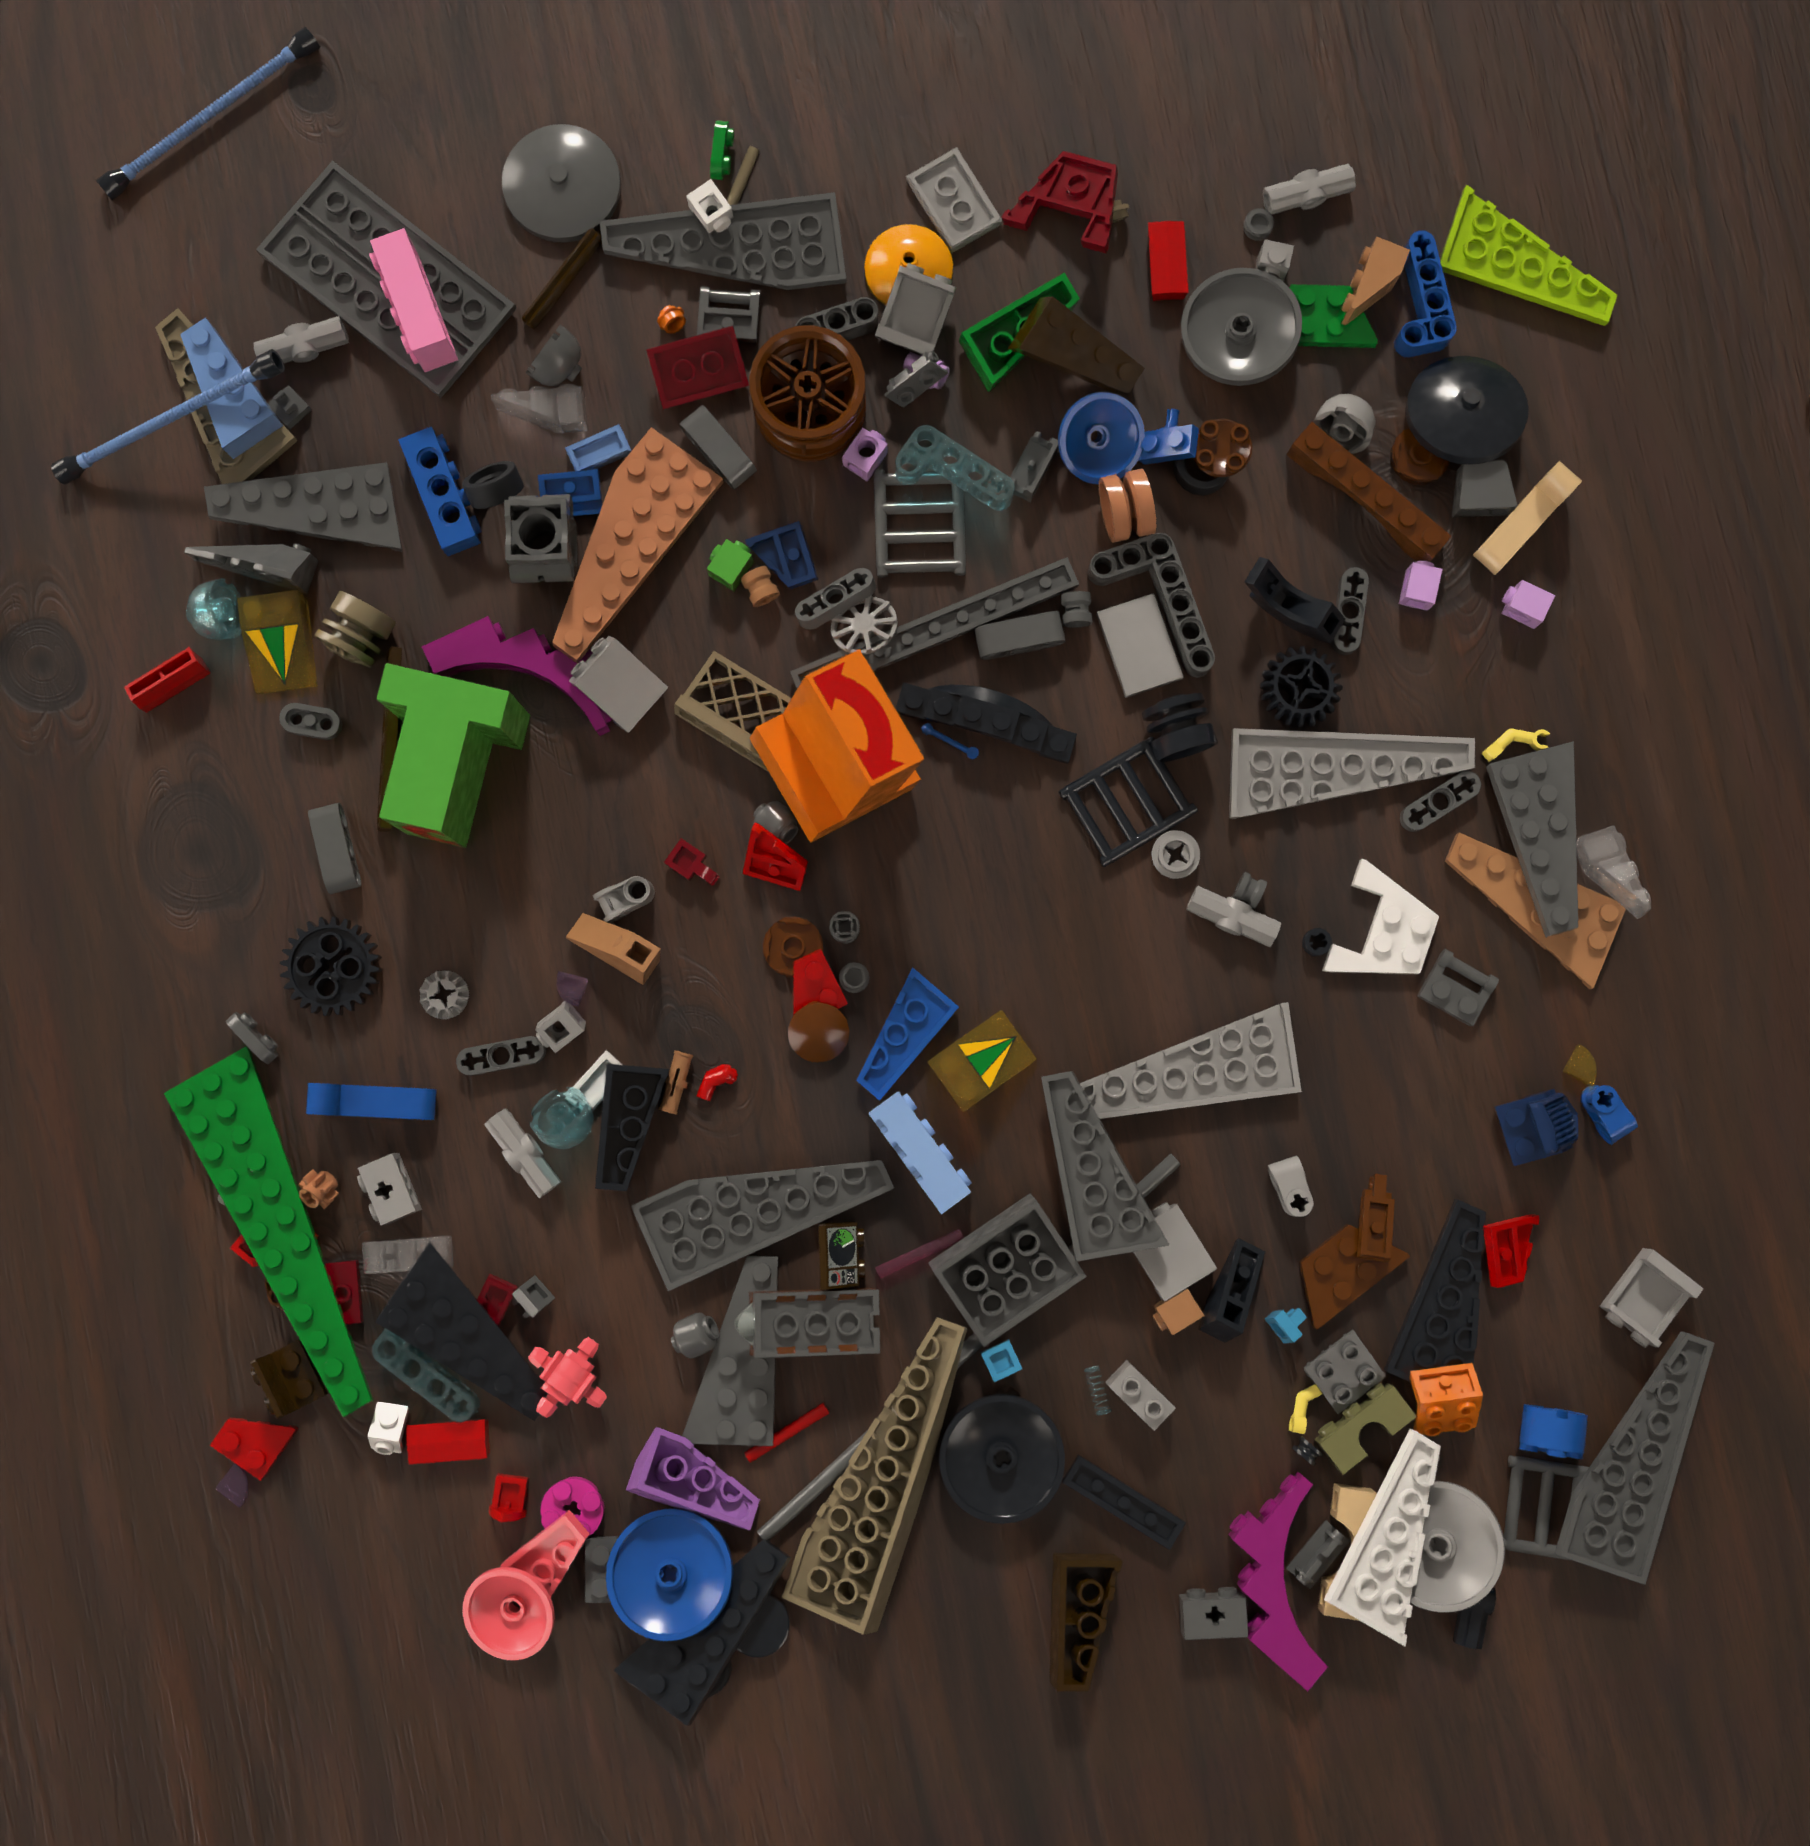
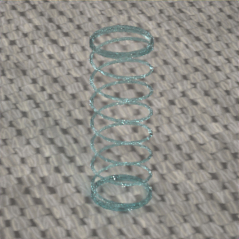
M1099 1366L1086 1368L1084 1372H1096ZM1100 1376L1086 1377V1378H1092V1379L1089 1380V1381H1091V1380H1093V1379H1095V1378H1097V1377H1100ZM1102 1382L1088 1383V1384L1097 1385V1384L1102 1383ZM1089 1388V1390H1096V1391H1099V1390H1101V1389H1104V1388H1100V1389H1090V1388ZM1094 1392L1091 1393V1396H1098V1397L1103 1396V1395H1106V1394H1102V1395H1092ZM1104 1400V1401H1093V1402H1100V1403H1102V1402H1105V1401H1108V1400ZM1112 1409L1098 1410L1096 1415L1110 1413Z

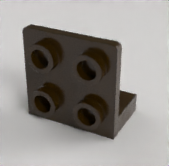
M300 1339L251 1361L253 1367L251 1369L252 1378L258 1386H262L266 1395L264 1398L265 1405L272 1415L275 1414L277 1419L328 1394L317 1369Z

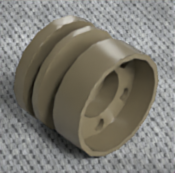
M339 591L330 610L340 617V620L337 623L324 618L322 624L332 630V634L318 629L314 637L321 641L329 651L351 663L371 668L375 660L366 655L364 651L368 650L379 655L381 650L371 642L372 637L387 640L396 622L366 602L346 592Z

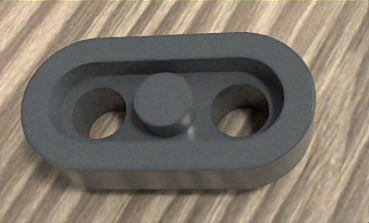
M301 703L286 705L281 710L279 716L281 726L291 734L322 740L336 738L343 726L341 717L333 710ZM297 715H301V723L295 725L293 722L294 718ZM330 720L332 722L331 728L324 730V722Z
M234 1012L226 1020L232 1031L263 1062L270 1064L278 1056L276 1051L278 1048L277 1043L267 1034L262 1036L255 1027L258 1024L248 1013L239 1014Z

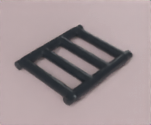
M1153 736L1141 741L1058 791L1063 800H1068L1101 854L1099 859L1103 867L1116 862L1198 812V808L1193 803L1189 804L1165 763L1156 762L1151 743L1155 740ZM1143 754L1146 755L1179 809L1165 819L1161 816L1129 763ZM1117 769L1122 773L1153 826L1139 834L1135 831L1104 780V777ZM1092 784L1127 839L1126 842L1114 849H1111L1078 795V792Z

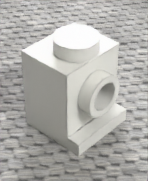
M711 179L686 196L689 208L695 213L708 233L714 230L720 233L730 226V219L733 218L732 208ZM710 210H716L710 216L707 215Z

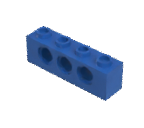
M431 426L398 439L444 553L447 556H451L481 544L478 533L482 532L480 524L475 515L470 517L467 506L471 504L464 489H459L456 479L460 478V474L454 461L448 462L445 452L450 450L443 434L437 435ZM430 459H438V463L434 468H425L426 463ZM449 486V490L445 495H436L439 487ZM451 513H460V517L456 522L447 523V518Z

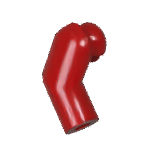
M722 1064L708 1070L704 1075L696 1096L711 1101L716 1086L725 1082L733 1084L737 1080V1070L731 1068L728 1064Z

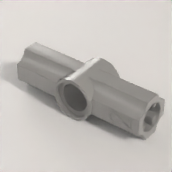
M1349 164L1320 172L1316 169L1305 170L1294 176L1292 180L1265 187L1263 190L1265 209L1270 214H1276L1297 207H1301V209L1317 207L1328 198L1354 191L1356 188L1355 173Z
M340 316L311 325L308 323L292 324L285 328L283 334L254 342L253 348L256 357L273 349L279 354L283 363L290 361L302 363L317 358L318 352L349 343V337Z
M1196 886L1186 909L1190 913L1216 923L1215 926L1225 932L1236 936L1243 935L1268 947L1272 946L1281 926V922L1252 910L1250 905L1238 899L1224 898L1200 886Z
M507 1108L495 1114L484 1124L503 1149L502 1154L514 1171L523 1176L538 1198L543 1197L561 1183V1180L544 1159V1153L529 1133L523 1131Z

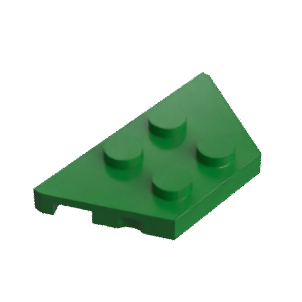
M1291 284L1290 289L1299 303L1302 314V332L1298 346L1376 347L1378 339L1364 312L1347 325L1342 324L1346 313L1341 310L1348 293L1353 294L1350 286Z

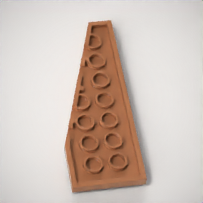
M652 427L614 472L552 641L553 647L577 664L723 484L721 476Z

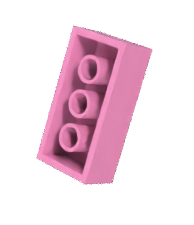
M405 228L370 240L374 252L369 253L376 272L378 271L381 277V281H379L385 297L390 301L392 306L390 308L396 325L401 330L402 336L400 337L407 354H410L414 365L419 363L424 372H428L457 361L458 357L420 257Z

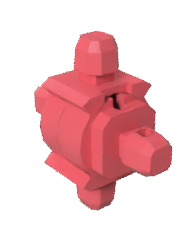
M587 1337L577 1347L579 1349L577 1353L571 1349H568L565 1354L557 1351L553 1358L548 1356L549 1352L540 1347L534 1348L528 1359L535 1367L539 1368L541 1366L544 1369L539 1378L545 1381L541 1389L548 1393L546 1398L542 1396L536 1408L538 1413L548 1418L558 1408L556 1406L558 1401L567 1406L571 1400L578 1404L583 1397L587 1399L586 1403L593 1407L600 1408L607 1396L599 1387L593 1388L591 1386L597 1377L590 1373L595 1366L587 1361L589 1357L593 1358L597 1352L599 1345L597 1342Z

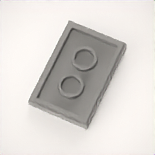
M957 147L906 176L907 183L951 253L1002 225L1000 215Z
M1154 593L1096 613L1125 698L1183 679L1182 671Z

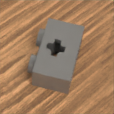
M392 1153L358 1167L360 1175L357 1176L358 1183L364 1193L368 1192L371 1204H369L370 1213L376 1222L379 1221L380 1225L390 1224L422 1210L400 1153ZM386 1185H391L393 1188L389 1195L382 1194V1190L386 1188Z
M1127 1360L1105 1382L1154 1431L1176 1409Z

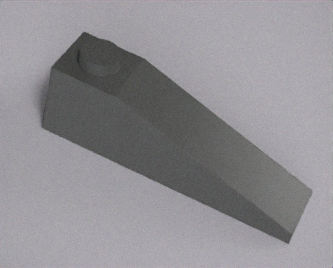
M282 544L186 547L184 551L194 561L304 594H308L318 564V560L310 553L311 549L299 544H293L292 547Z

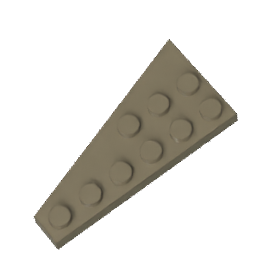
M177 308L155 328L177 375L178 383L188 401L202 392L180 335L192 327L193 324ZM205 405L191 412L222 484L253 480L297 442V439L283 425L232 459L221 447L207 406Z

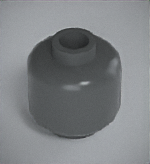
M781 802L763 803L754 812V822L760 824L786 845L796 836L798 821L793 812Z
M700 1312L694 1313L676 1322L673 1327L671 1343L677 1353H682L685 1357L693 1359L715 1348L719 1338V1329L711 1316H706Z

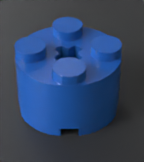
M1524 1404L1519 1449L1532 1452L1542 1451L1546 1452V1455L1561 1458L1583 1459L1588 1415L1569 1410Z

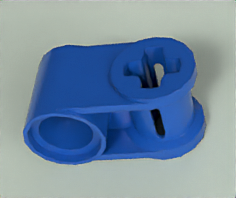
M1591 1085L1582 1091V1106L1594 1122L1600 1136L1608 1144H1614L1638 1128L1636 1119L1626 1108L1613 1087L1608 1085Z

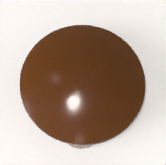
M1230 419L1205 421L1199 428L1196 457H1194L1198 467L1205 473L1215 477H1229L1245 468L1252 455V440L1248 428Z
M813 1001L798 1010L792 1017L788 1027V1039L792 1049L801 1058L811 1062H826L837 1057L846 1047L849 1039V1026L840 1010L832 1005Z

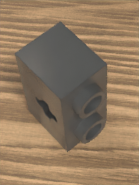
M1221 1587L1218 1588L1217 1593H1206L1205 1589L1196 1588L1188 1589L1187 1594H1179L1181 1634L1185 1640L1248 1637L1246 1598L1241 1591H1237V1588ZM1216 1606L1219 1612H1215L1214 1618H1210L1207 1613H1210L1212 1607Z

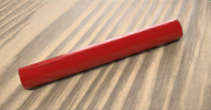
M823 1402L774 1433L773 1446H753L745 1451L744 1454L747 1460L752 1463L828 1415L830 1412L825 1403Z

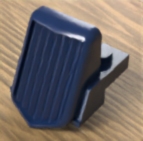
M1555 1089L1494 1106L1513 1166L1563 1153L1573 1148L1572 1144L1578 1140V1113L1563 1093H1555Z

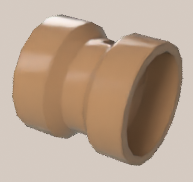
M767 566L755 568L740 578L744 588L750 592L749 599L753 607L763 606L780 595L777 586L770 581L771 574Z

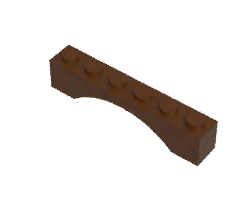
M1311 422L1286 455L1309 474L1334 485L1363 506L1384 526L1399 547L1416 562H1430L1452 537L1314 422Z

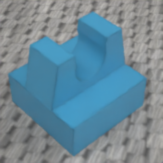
M1297 1308L1295 1310L1290 1309L1286 1313L1284 1310L1273 1311L1265 1320L1283 1343H1294L1303 1335L1297 1327L1307 1317L1300 1308Z
M1009 1339L981 1352L994 1382L1022 1370Z

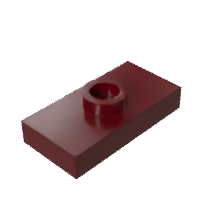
M359 1260L325 1263L327 1273L334 1286L335 1296L344 1315L345 1324L362 1323L363 1309Z
M489 1273L477 1300L499 1327L513 1298L512 1294L518 1286Z

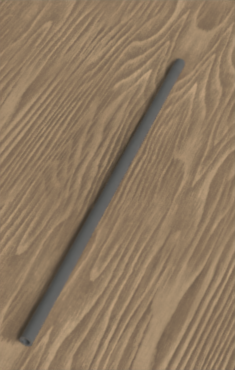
M1171 1153L1137 1184L1143 1198L1148 1196L1181 1165ZM1072 1243L1068 1247V1249L1075 1258L1074 1247ZM975 1333L963 1343L958 1368L983 1346ZM866 1432L757 1530V1533L763 1540L770 1541L845 1472L849 1465L848 1461Z

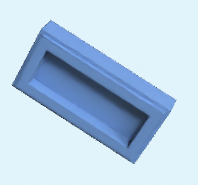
M620 424L565 447L575 471L601 468L628 456L631 452Z

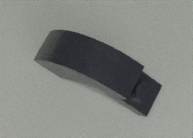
M1259 557L1244 581L1252 591L1249 596L1255 603L1277 620L1308 637L1330 644L1345 621V617L1332 602L1315 598L1297 589L1281 575L1269 559Z

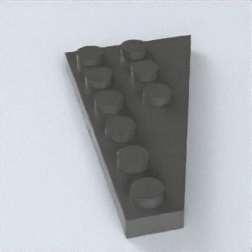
M387 462L204 487L208 516L211 520L247 526L249 524L262 526L270 530H285L300 535L341 542L350 541L362 543L364 546H380L402 552Z
M1573 741L1490 763L1486 767L1546 938L1578 928Z
M1069 1071L1042 1076V1085L1076 1262L1169 1246L1170 1244L1074 1072Z
M748 1255L746 1257L720 1329L717 1344L711 1354L682 1437L687 1438L693 1444L773 1446L776 1357H752L750 1355V1343L737 1332L734 1323L737 1316L749 1306V1292L778 1291L779 1256Z

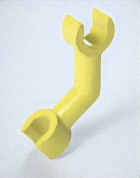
M1508 729L1481 754L1488 762H1491L1513 741L1529 744L1535 751L1548 748V746L1539 744L1537 736L1546 737L1550 733L1543 729L1535 733Z
M1316 1384L1297 1393L1294 1412L1289 1421V1431L1305 1434L1308 1402L1322 1395Z

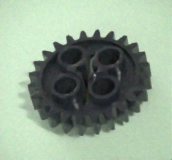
M332 916L330 924H328L325 918L320 917L318 927L313 922L308 921L307 927L309 931L306 932L303 929L297 928L296 930L300 938L298 940L288 938V941L293 945L292 950H282L283 953L289 956L288 960H283L279 963L288 967V971L280 974V977L290 979V982L284 986V989H294L295 991L290 998L295 1001L302 998L300 1007L306 1009L311 1005V1013L318 1014L322 1008L324 1016H330L332 1009H334L336 1015L341 1016L343 1015V1006L351 1012L355 1011V1001L364 1005L365 1000L362 995L364 993L374 994L369 988L370 983H380L379 980L373 977V973L382 972L381 968L374 966V962L382 959V956L372 954V951L378 945L376 943L367 944L372 935L367 932L359 935L362 926L356 924L351 928V921L348 919H344L340 925L339 918ZM336 937L339 941L338 949L330 953L327 949V943L331 938ZM348 948H352V952L349 955L342 957ZM313 957L315 968L310 973H306L304 962L306 959ZM329 960L335 962L333 964L334 972L327 971L329 969L327 964ZM356 960L359 964V969L356 974L350 976L347 973V965L350 961ZM320 976L314 985H310V981L313 978ZM332 980L335 984V990L333 994L326 996L323 992L324 984Z

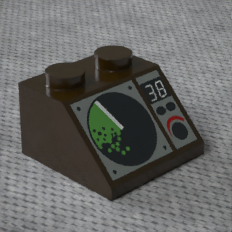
M858 1222L820 1223L821 1290L859 1286V1279L865 1278V1260H859L858 1247H864V1228L858 1229Z

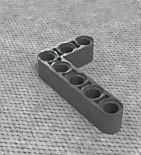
M1155 533L1094 555L1087 573L1090 581L1098 586L1107 585L1149 571L1186 672L1196 678L1205 676L1214 665L1215 654L1171 537L1165 533ZM1155 544L1162 545L1166 550V554L1156 555L1152 551L1151 546ZM1132 554L1137 558L1138 563L1129 565L1123 560V556ZM1100 563L1105 564L1110 569V572L1105 575L1099 574L1094 566ZM1164 572L1174 574L1176 582H1165L1161 574ZM1172 601H1183L1186 605V610H1175L1172 606ZM1186 627L1192 628L1196 632L1197 637L1195 639H1187L1182 634V629ZM1195 655L1204 657L1207 665L1202 668L1194 665L1192 657Z

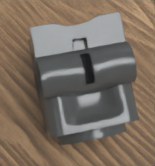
M571 494L543 495L542 497L537 495L509 496L508 500H504L506 527L505 561L509 565L511 582L574 581V576L578 571L577 525L573 519ZM548 533L555 534L552 543L546 548L539 550L531 549L533 542L539 536Z

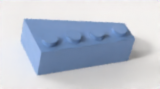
M206 317L180 334L201 392L207 391L217 386V384L243 372V367ZM248 382L240 388L238 387V389L206 404L221 447L232 459L283 426L254 383Z

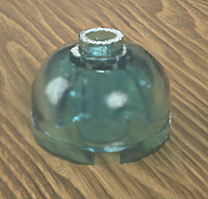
M223 578L198 585L189 595L186 617L194 630L202 637L214 641L237 638L241 635L245 624L240 625L239 613L245 615L242 597L237 588L232 583L226 584L224 582L226 579Z
M566 1087L568 1091L560 1093L557 1089L550 1091L532 1109L533 1120L532 1123L530 1122V1127L546 1146L558 1150L570 1149L583 1142L591 1133L594 1124L593 1109L584 1094L579 1089L573 1087Z

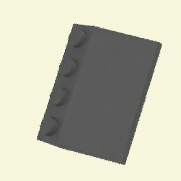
M1031 1193L928 1262L932 1271L983 1347L1087 1277Z

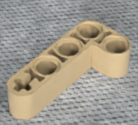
M1559 461L1487 538L1473 556L1496 575L1553 511L1578 487L1582 480Z

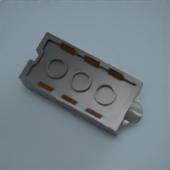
M874 1288L749 1292V1306L735 1319V1329L750 1343V1355L754 1358L880 1353V1328L873 1325V1315H879V1290Z

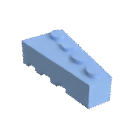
M898 1091L868 1114L938 1211L943 1214L971 1193L968 1186L972 1182L962 1168L956 1172L949 1162L954 1158L943 1143L938 1146L931 1136L936 1132L925 1118L920 1121L913 1111L917 1109V1106L906 1093L902 1096Z

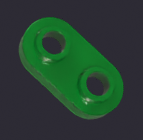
M716 120L710 161V178L714 180H723L725 174H730L731 156H727L728 146L733 147L734 128H729V121Z

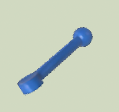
M929 723L922 726L923 734H931L965 752L969 759L973 760L978 757L979 751L976 747L968 748L934 730L933 726Z

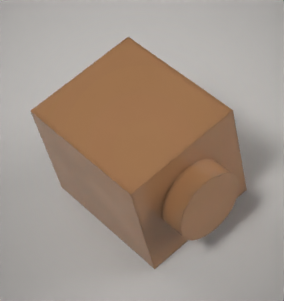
M1188 1288L1165 1302L1161 1300L1152 1305L1157 1312L1152 1315L1161 1331L1167 1329L1171 1335L1178 1333L1204 1317Z

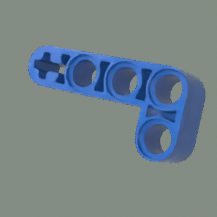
M1425 230L1414 232L1405 245V248L1410 249L1404 267L1418 320L1406 323L1394 341L1396 352L1403 357H1413L1443 350L1454 337L1457 330L1436 241L1433 235ZM1420 273L1430 276L1431 281L1424 280ZM1427 301L1436 303L1438 309L1429 307ZM1434 329L1443 331L1445 337L1437 336ZM1405 335L1413 336L1417 343L1408 342Z
M308 1083L306 1114L435 1120L437 1089Z

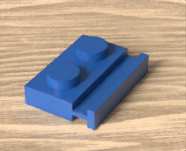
M599 469L538 475L540 497L543 495L571 494L573 516L600 513L602 493Z

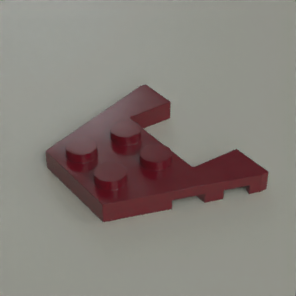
M1063 151L1038 177L1039 181L1030 191L1022 193L1018 198L1019 202L1011 211L1007 209L1001 217L1003 224L1027 231L1039 206L1091 219L1081 238L1082 247L1107 254L1118 178L1117 165Z

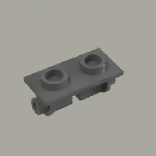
M925 352L911 364L912 373L906 368L896 377L889 380L888 392L884 395L904 408L928 388L936 384L948 372L936 364L939 358L935 352Z
M1325 1520L1286 1569L1302 1584L1311 1589L1350 1540Z

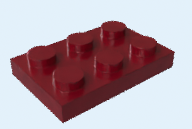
M733 325L646 349L663 409L749 386Z

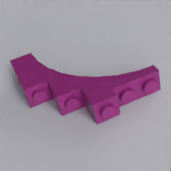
M487 616L422 646L432 671L436 675L450 677L462 672L481 669L512 670L532 675L554 685L569 696L586 714L599 736L610 732L607 723L612 721L611 718L569 682L572 677L571 671L577 663L558 649L548 654L547 652L552 649L545 634L539 636L534 628L502 642L507 638L499 622L494 624ZM591 648L587 651V653L583 656V658L580 661L583 660L584 662H586V660L593 654Z
M1297 1471L1294 1476L1290 1474L1284 1479L1280 1485L1281 1492L1274 1500L1270 1498L1263 1504L1259 1511L1261 1515L1258 1519L1249 1511L1245 1515H1238L1231 1523V1531L1228 1535L1256 1560L1253 1564L1248 1563L1238 1575L1240 1580L1236 1583L1247 1596L1263 1609L1261 1614H1254L1247 1623L1249 1640L1306 1691H1309L1328 1666L1308 1645L1298 1629L1288 1604L1284 1582V1551L1289 1528L1300 1503L1313 1486L1309 1480Z

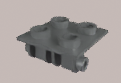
M1353 1329L1347 1334L1344 1333L1341 1339L1333 1345L1330 1344L1327 1350L1321 1351L1318 1357L1311 1362H1307V1365L1304 1367V1372L1314 1381L1337 1414L1341 1413L1386 1377Z

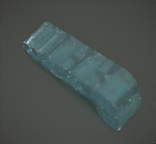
M922 425L918 427L896 457L895 476L901 484L913 485L917 483L929 467L994 510L1007 509L1012 503L1015 485L1009 476L932 426ZM921 440H929L933 443V445L930 447H922L918 444V442H920ZM947 456H953L958 461L953 464H948L943 460V458ZM911 463L916 468L912 471H906L901 466ZM972 472L980 473L983 478H981L980 480H972L968 477V474ZM1001 490L1005 491V493L1002 492L1000 495L995 494V492L999 493Z
M386 1328L372 1347L373 1357L377 1362L453 1421H466L478 1412L480 1401L475 1392L421 1350ZM387 1340L393 1342L396 1346V1353L393 1357L388 1356L384 1352L383 1346ZM410 1360H415L420 1364L421 1371L418 1376L412 1375L409 1372L408 1363ZM434 1379H440L445 1384L443 1395L433 1391L432 1382ZM456 1391V1394L452 1396L453 1399L447 1402L445 1399ZM462 1400L468 1402L466 1405L467 1410L464 1412L459 1410L461 1405L459 1402Z

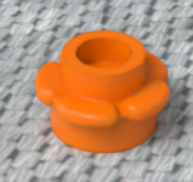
M672 305L664 307L657 319L660 328L669 334L681 330L686 323V319L683 316L684 310L681 307L676 308V306Z

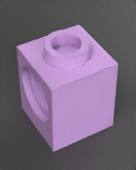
M862 428L842 456L843 466L868 482L874 470L878 468L888 453V444L885 443L886 439L875 430L869 432ZM868 447L873 449L875 453L871 457H863L859 454V451Z
M1428 561L1413 562L1406 569L1399 604L1428 611L1435 604L1442 569L1434 567V564Z
M1522 580L1515 587L1510 586L1502 599V602L1506 604L1502 614L1535 629L1544 621L1555 595Z

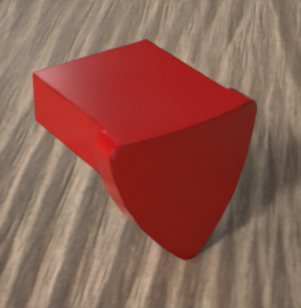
M501 1473L496 1475L492 1504L489 1506V1515L499 1522H511L526 1517L527 1509L524 1508L529 1477Z

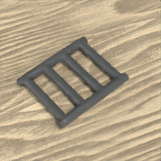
M952 468V472L887 474L882 469L874 470L877 577H888V573L954 571L955 575L964 576L966 574L962 468ZM952 484V501L886 503V486ZM952 513L953 530L887 532V515ZM953 542L954 559L888 561V544Z
M1508 1456V1467H1511L1503 1536L1505 1550L1570 1560L1555 1554L1557 1545L1547 1544L1555 1475L1573 1477L1572 1496V1492L1589 1467L1521 1456ZM1524 1470L1542 1472L1534 1542L1516 1539Z

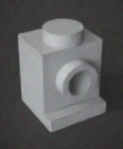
M1264 240L1258 255L1256 269L1266 271L1284 282L1290 267L1294 246Z
M566 999L559 1007L537 1023L536 1037L544 1047L548 1048L550 1046L556 1053L584 1031L586 1021ZM560 1021L564 1028L557 1029L554 1023Z

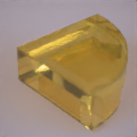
M1581 1044L1577 1045L1563 1072L1588 1086H1593L1597 1075L1594 1058Z

